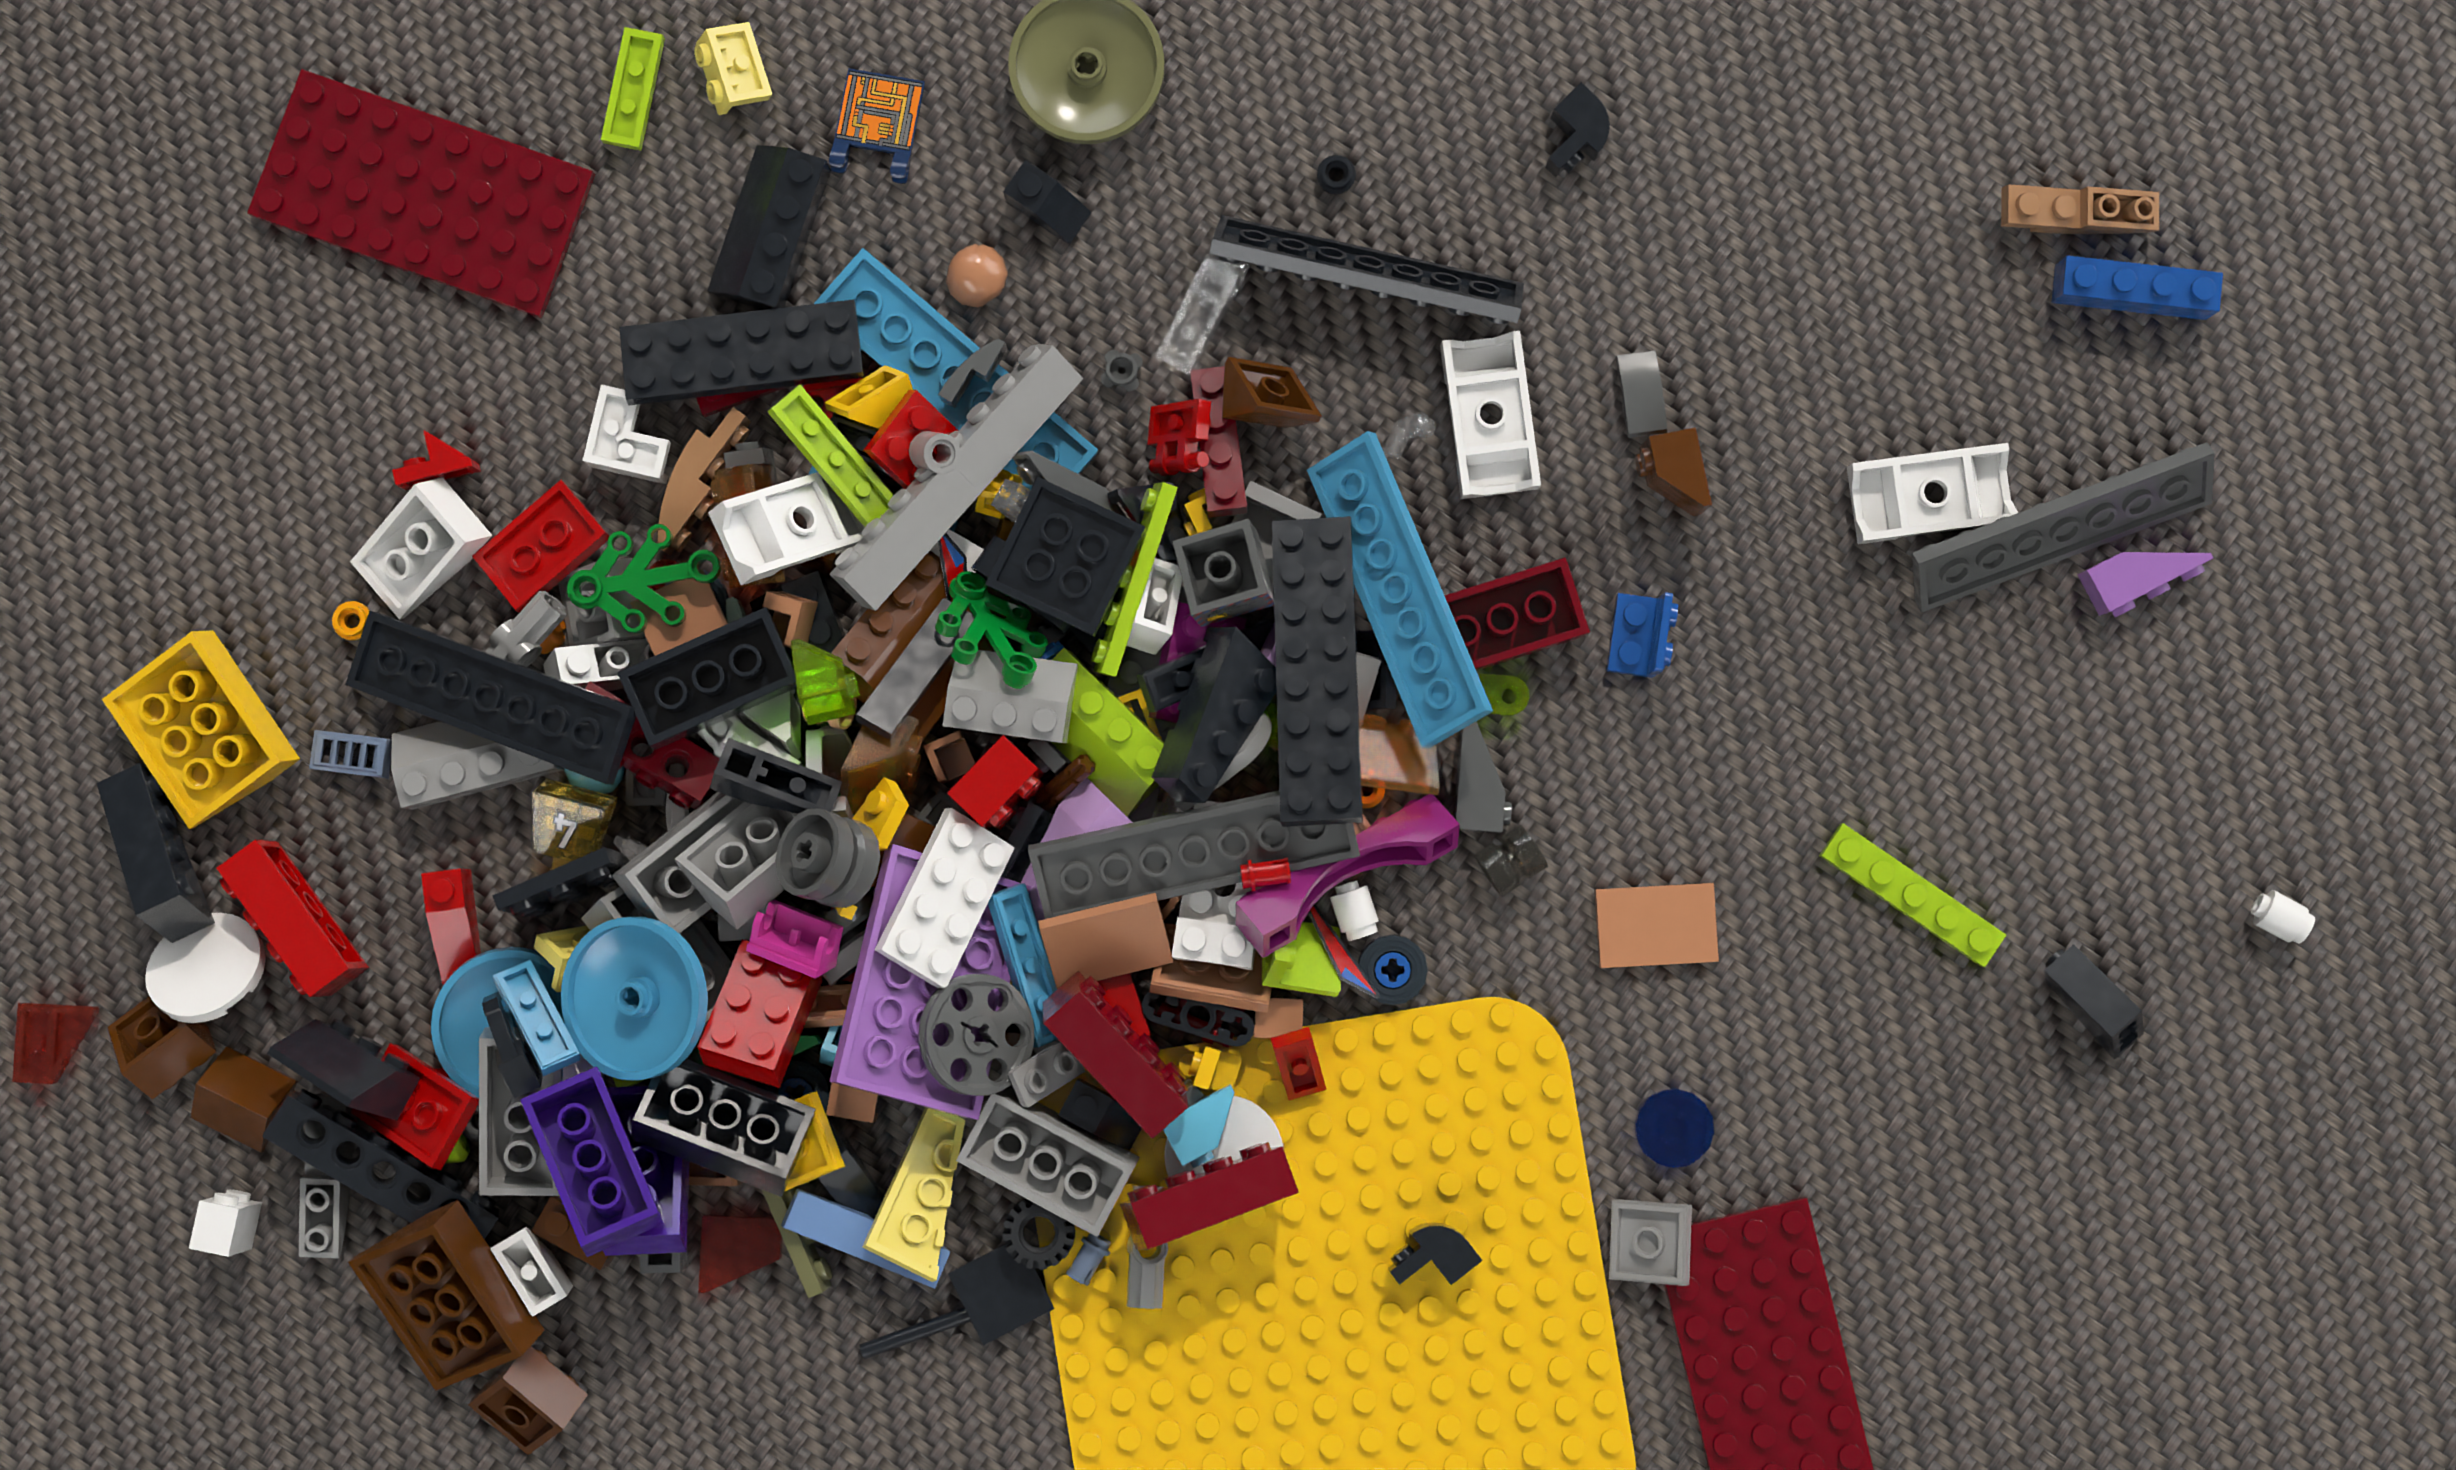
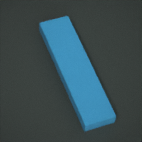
M1026 883L1016 884L993 893L988 906L1012 985L1023 996L1031 1011L1034 1023L1033 1047L1039 1048L1058 1040L1043 1024V1002L1057 990Z

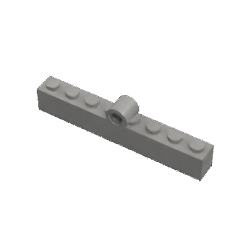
M1036 344L1025 349L1018 358L1019 364L1016 368L995 382L992 387L994 392L985 402L978 403L969 411L966 416L968 421L959 431H954L949 435L925 431L913 438L909 447V456L912 463L918 468L914 474L916 479L907 489H901L893 495L888 502L889 509L880 519L875 518L866 525L862 531V539L854 547L846 549L839 555L835 561L836 567L829 574L862 607L876 611L1083 380L1082 376L1053 345ZM936 446L937 456L933 459L932 452Z

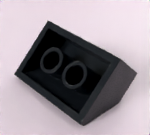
M314 1019L272 1045L267 1052L268 1055L347 1107L393 1120H398L420 1080V1077L407 1070L410 1065L409 1062L391 1053L385 1056L380 1052L383 1047L381 1044L365 1036L357 1038L353 1035L356 1029L338 1019H334L332 1024Z

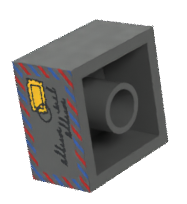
M1249 519L1173 541L1190 613L1200 627L1274 606V594L1258 531Z

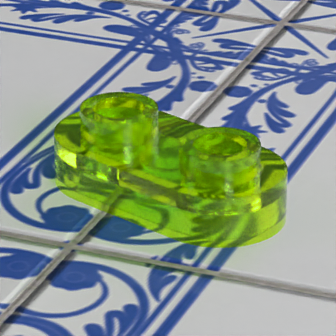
M1477 673L1493 709V712L1488 715L1513 716L1525 709L1529 702V689L1524 681L1515 676ZM1506 689L1512 690L1515 693V701L1511 704L1505 703L1501 698L1502 692Z

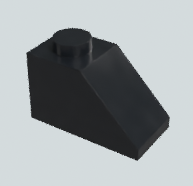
M1027 160L1022 163L1003 191L1008 204L1069 245L1092 214L1088 208L1058 181Z
M1081 1078L1077 1079L1058 1114L1086 1131L1129 1151L1142 1129L1110 1094Z

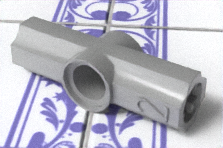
M539 591L515 619L504 622L492 633L489 638L491 645L485 652L528 667L540 655L542 651L541 643L567 616L565 607L557 598L549 595L546 591Z
M1133 1185V1190L1144 1186ZM1130 1234L1127 1242L1129 1253L1127 1307L1162 1308L1164 1262L1168 1251V1244L1165 1243L1157 1246L1152 1256L1143 1258L1138 1249L1135 1248Z

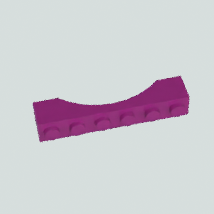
M1432 792L1419 800L1413 799L1398 812L1389 817L1377 819L1369 828L1356 835L1360 857L1291 871V883L1268 885L1257 891L1245 893L1236 902V926L1261 957L1264 958L1296 940L1301 924L1311 907L1338 883L1360 872L1382 866L1402 864L1427 865L1458 847L1460 824Z

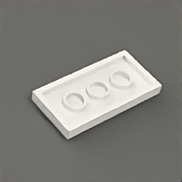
M945 808L875 951L936 988L944 989L948 986L1015 847L955 809Z

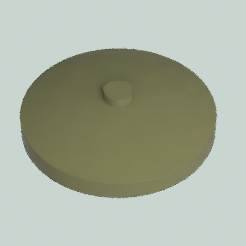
M1042 0L1026 14L1019 24L1011 42L1008 60L1011 86L1015 98L1025 115L1047 134L1076 144L1108 142L1127 134L1137 127L1155 106L1162 89L1165 72L1164 52L1159 34L1146 13L1131 0Z

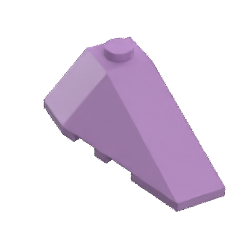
M1086 778L1058 805L1040 843L1133 822ZM1030 863L1021 883L1031 886L1030 900L1039 926L1038 921L1044 920L1045 917L1032 864Z

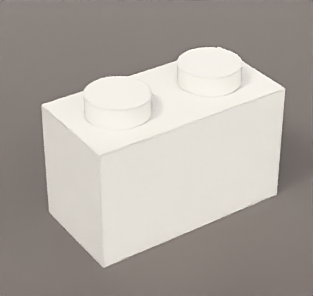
M238 1190L214 1193V1197L200 1200L189 1249L227 1257L251 1250L262 1202L250 1200V1193Z

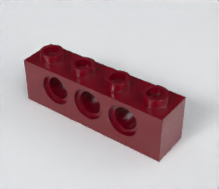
M591 681L585 687L587 690L628 704ZM636 717L619 769L623 766L635 773V779L649 789L654 790L658 787L670 794L668 798L680 808L689 810L690 807L697 809L709 799L714 791L710 789V785L719 758L686 738H682L657 750L653 748L654 751L648 756H637L633 753L632 748L637 744H648ZM672 764H681L687 769V773L681 777H673L666 772V768Z

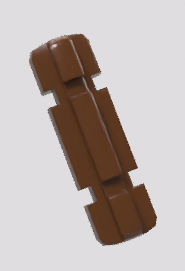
M1087 755L1078 756L1035 794L1036 802L1041 805L1042 809L1050 810L1095 771V764L1090 761Z

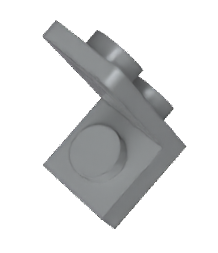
M1059 1040L1039 1048L1033 1047L1036 1055L1009 1071L1008 1076L1022 1107L1032 1106L1085 1072L1083 1065Z

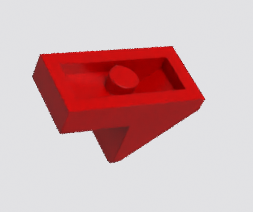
M425 430L423 432L430 460L426 461L425 457L411 458L402 462L403 467L392 470L395 485L404 490H409L414 484L442 477L444 480L481 472L480 465Z
M1309 1027L1270 1038L1289 1101L1327 1090Z

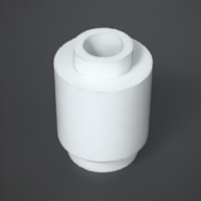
M1355 880L1335 887L1337 895L1330 897L1340 931L1341 933H1346L1348 941L1378 932L1375 922L1379 920L1368 886L1359 887L1358 881Z
M2271 890L2267 895L2264 893L2260 894L2251 908V914L2254 915V925L2286 942L2302 943L2311 932L2315 922V917L2309 914L2308 908L2275 890Z

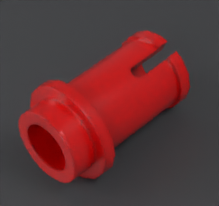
M1288 857L1252 863L1250 859L1247 860V864L1240 865L1243 889L1251 888V892L1256 891V887L1291 883Z

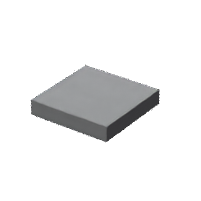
M1613 1199L1609 1279L1678 1286L1689 1285L1692 1205Z

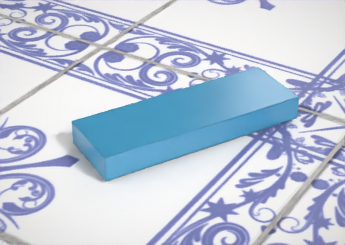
M531 960L493 975L494 983L542 1076H546L581 1060L580 1053Z

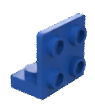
M1665 592L1658 598L1623 593L1616 595L1607 672L1653 678L1660 674L1665 666H1670L1673 643L1667 642V636L1670 627H1675L1678 615V604L1672 603L1673 593Z

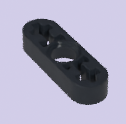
M1148 992L1142 1002L1143 1012L1150 1021L1230 1046H1243L1247 1044L1255 1033V1024L1250 1015L1223 1005L1184 999L1187 1000V1003L1183 1006L1180 1013L1181 1023L1177 1024L1173 1022L1177 1014L1163 1012L1161 1017L1155 1015L1156 1009L1150 1006V1002L1152 999H1159L1160 994ZM1167 996L1166 1002L1179 1007L1180 998ZM1196 1005L1206 1007L1210 1013L1208 1025L1201 1029L1192 1027L1187 1019L1189 1010ZM1217 1010L1225 1012L1221 1020L1227 1022H1235L1237 1017L1242 1018V1025L1248 1028L1247 1034L1239 1035L1237 1040L1231 1039V1031L1218 1027V1036L1211 1034L1217 1022Z

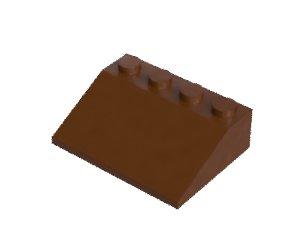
M929 551L876 611L867 609L831 652L823 674L841 688L853 691L856 698L861 702L865 703L941 600L943 598L947 599L939 556ZM968 607L966 611L972 614L971 610ZM984 634L977 645L978 650L993 652L994 648ZM953 658L950 659L899 728L919 743L924 740L944 714L948 684L955 663Z
M458 1200L427 1213L348 1261L435 1391L522 1357L545 1330L537 1317H532L490 1247Z

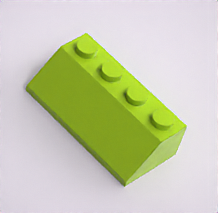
M1063 648L1052 660L1078 664L1067 743H1051L1071 762L1080 755H1087L1090 761L1095 764V771L1087 778L1129 817L1159 786L1151 777L1165 742L1071 651Z

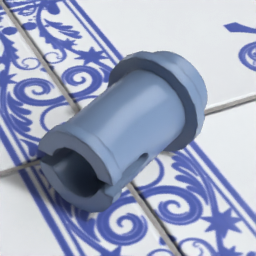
M1089 1233L1088 1237L1084 1236L1081 1239L1084 1244L1071 1267L1066 1272L1069 1277L1086 1286L1090 1284V1280L1104 1255L1109 1256L1111 1253L1108 1250L1111 1242L1101 1235L1096 1237Z

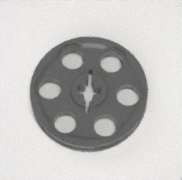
M966 974L951 979L948 986L944 989L938 988L933 993L922 1012L918 1033L922 1059L928 1071L942 1086L958 1094L984 1096L1004 1090L1012 1084L1008 1076L1009 1071L1030 1059L1032 1054L1034 1023L1028 1004L1014 986L993 975ZM958 988L963 989L967 995V1004L961 1011L956 1010L951 1002L952 994ZM995 988L1003 996L1002 1006L997 1011H993L988 1005V995ZM939 1023H943L949 1033L948 1040L942 1046H938L934 1042L932 1035L935 1026ZM1010 1024H1015L1020 1030V1040L1014 1046H1010L1005 1040V1031ZM967 1027L980 1028L978 1033L986 1042H974L975 1036ZM959 1058L966 1065V1073L962 1080L955 1081L951 1076L950 1067L954 1060ZM994 1058L1002 1066L1001 1076L996 1081L990 1080L986 1072L988 1063Z

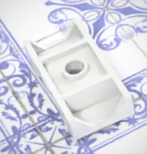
M1512 331L1494 338L1471 341L1443 340L1440 349L1445 384H1447L1461 499L1538 490L1541 486L1520 331ZM1486 404H1495L1501 409L1502 419L1496 424H1487L1480 417V409Z
M2008 443L1852 463L1847 467L1857 543L1865 544L1896 540L1900 537L1968 528L1977 529L1993 523L1999 518L2017 514L2018 511L2011 501L2007 476ZM1935 482L1942 486L1944 498L1941 503H1932L1926 499L1924 489L1927 483Z
M818 472L722 501L708 512L740 585L772 576L781 569L833 552L836 554L842 553L846 549L854 547L862 539V531L865 528ZM793 512H797L805 518L807 523L806 529L800 528L795 523Z
M1212 801L1197 803L1194 805V809L1220 803ZM1241 882L1236 883L1234 892L1226 897L1217 895L1213 889L1183 895L1179 917H1177L1172 958L1253 970L1256 949L1236 926V902L1245 893L1251 891V888L1243 889Z

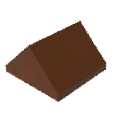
M1233 357L1227 358L1224 369L1222 418L1282 428L1318 423L1322 415L1291 367Z
M226 1046L196 1083L190 1118L248 1147L263 1152L268 1140L263 1138L262 1135L290 1090L295 1089L298 1080Z

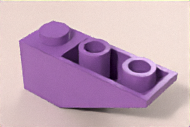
M2122 552L2077 575L2098 615L2112 612L2113 616L2117 617L2136 607L2134 599L2146 594L2150 600L2170 590L2171 588L2167 582L2181 576L2184 582L2203 573L2205 569L2202 564L2213 559L2211 553Z

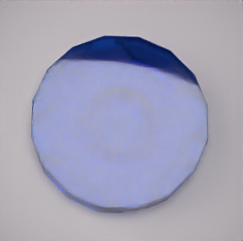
M1677 1088L1660 1090L1649 1096L1638 1109L1634 1122L1635 1138L1642 1152L1655 1163L1670 1168L1687 1167L1700 1159L1710 1148L1714 1136L1713 1116L1705 1103L1695 1094Z

